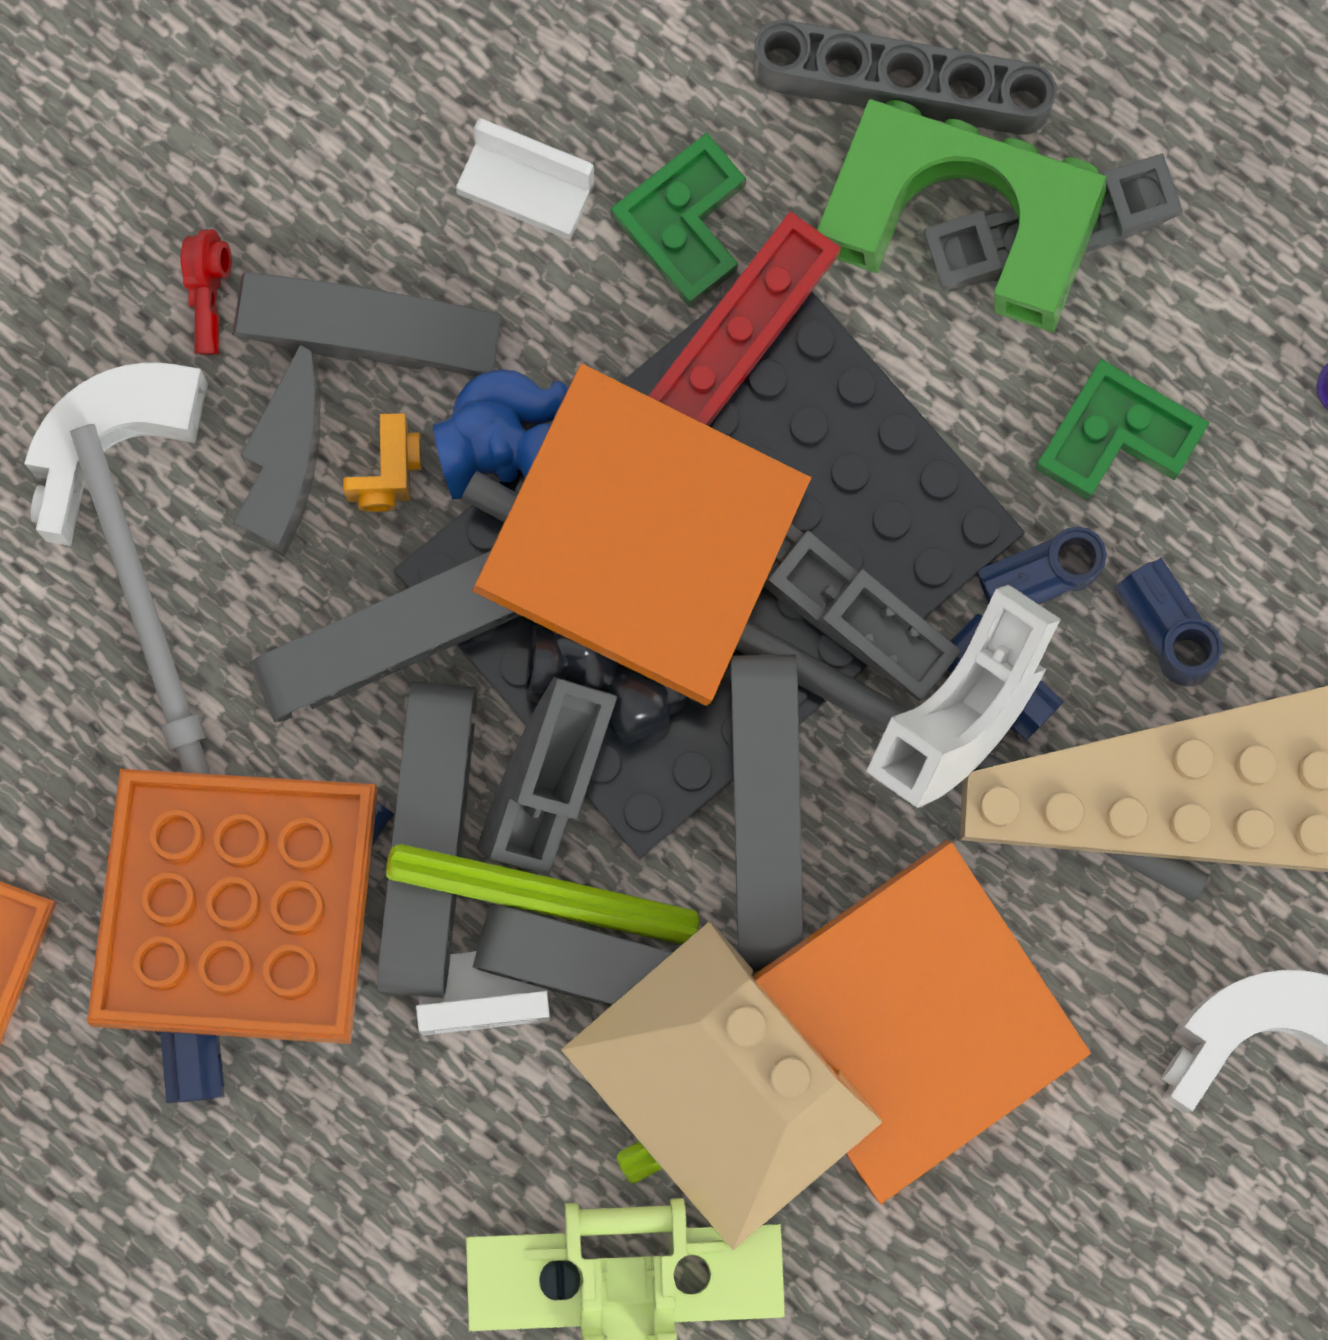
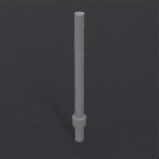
M95 424L73 429L70 431L167 722V724L161 725L168 749H176L183 772L211 774L200 740L206 737L198 714L191 715Z

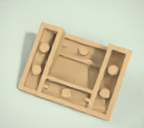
M709 921L567 1043L561 1051L732 1250H734L878 1127L883 1120L840 1070L835 1073L751 976L753 969L716 926Z

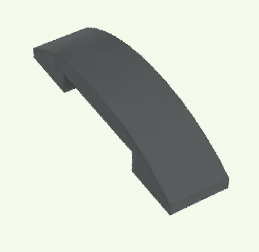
M1163 153L1103 172V175L1107 176L1106 197L1085 253L1132 237L1182 214L1183 209ZM1013 208L985 216L984 210L924 229L925 239L942 290L1000 279L1019 228L1018 219Z

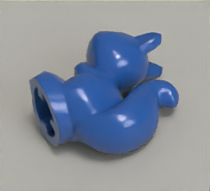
M501 369L480 374L466 383L457 396L451 416L447 420L433 423L436 447L452 500L462 498L466 487L476 471L482 474H497L501 482H511L517 479L518 470L526 478L551 425L544 423L553 421L568 390L564 382L560 380L553 381L549 388L543 390L524 374L513 370ZM521 423L539 425L526 431Z

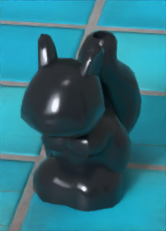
M534 624L532 627L526 669V701L539 702L553 677L612 693L617 696L608 725L617 739L626 744L657 732L668 722L670 714L676 713L684 707L687 696L540 624Z

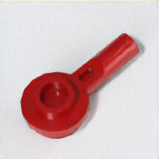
M203 229L196 236H186L183 240L180 254L183 285L188 290L189 306L191 308L194 307V354L219 355L220 315L217 312V290L221 286V279H227L231 273L232 255L228 243L221 240L218 232L214 229Z

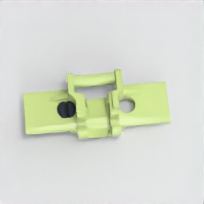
M684 1198L670 1199L668 1206L579 1209L578 1202L565 1203V1233L466 1237L469 1331L580 1326L581 1340H677L674 1322L785 1318L781 1224L762 1225L732 1250L713 1227L686 1228ZM668 1232L669 1254L666 1256L583 1259L581 1257L580 1236ZM687 1255H695L703 1259L709 1270V1280L705 1288L694 1294H685L678 1290L674 1280V1270L677 1263Z

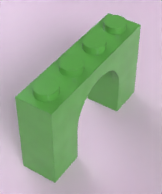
M869 99L817 231L841 247L840 255L837 259L878 274L899 218L914 196L928 186L944 180L969 179L981 182L995 189L1009 202L1015 211L1019 223L1014 243L994 292L995 313L1054 333L1105 201L1107 176L1099 174L1095 166L1081 159L1067 157L1063 161L1041 155L1036 147L1019 139L1006 138L1001 142L982 136L977 128L961 120L947 119L945 123L924 117L917 108L903 101L888 100L884 104Z

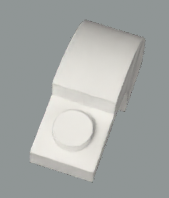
M160 362L120 366L97 374L82 382L68 392L51 409L36 431L24 463L35 477L47 479L45 486L38 485L35 489L30 514L31 521L37 523L36 531L46 542L71 546L86 481L70 431L85 425L95 424L104 452L120 441L137 436H158L196 443L208 382L201 369Z
M1010 585L997 588L964 656L955 670L937 692L915 709L891 717L866 772L917 808L940 798L957 786L990 754L1031 698L1046 670L1039 665V662L1061 619Z
M1303 970L1265 972L1227 985L1209 995L1197 1004L1175 1029V1031L1195 1043L1196 1046L1192 1052L1182 1047L1166 1068L1161 1079L1170 1086L1161 1099L1182 1113L1192 1112L1232 1051L1245 1039L1259 1032H1282L1293 1035L1328 1056V975Z

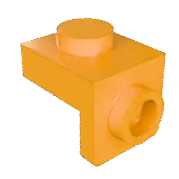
M405 413L380 414L381 476L343 478V492L347 502H358V509L361 511L388 512L396 509V501H411L410 471L422 470V444L420 432L409 433V424Z

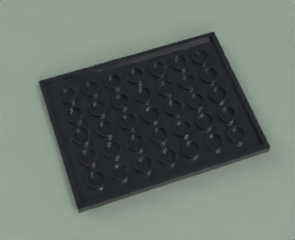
M813 292L809 294L709 425V427L812 477L791 523L802 533L807 530L855 570L864 569L923 619H926L977 575L978 569L991 564L1025 533L1021 526ZM721 300L621 381V383L648 396ZM518 470L517 479L511 482L500 481L499 483L518 493L525 478L521 471ZM471 505L393 570L407 588L417 585L491 551L504 522ZM762 588L748 619L750 622L854 679L869 667L766 588ZM519 616L463 641L456 646L520 721L527 726L539 703L526 701L525 692L531 631L533 625L538 623ZM734 650L732 656H742L744 654ZM731 659L713 700L707 706L687 697L685 698L684 707L678 712L670 714L668 722L660 730L630 744L618 740L610 726H607L585 797L639 860L734 781ZM798 685V725L803 723L827 702V700Z

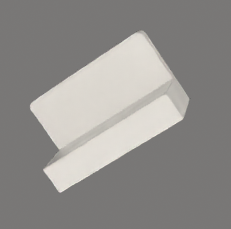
M478 118L473 129L475 146L458 181L456 193L571 240L595 186L593 164L490 121Z
M476 951L451 954L445 997L418 996L419 1005L416 1006L418 1029L423 1036L551 1021L548 989L473 968Z

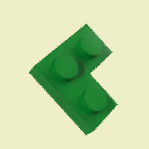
M706 132L610 208L611 217L689 308L738 271V262L702 221L746 186V178Z
M1100 359L1038 461L1035 470L1089 501L1118 451L1122 449L1175 481L1210 422Z

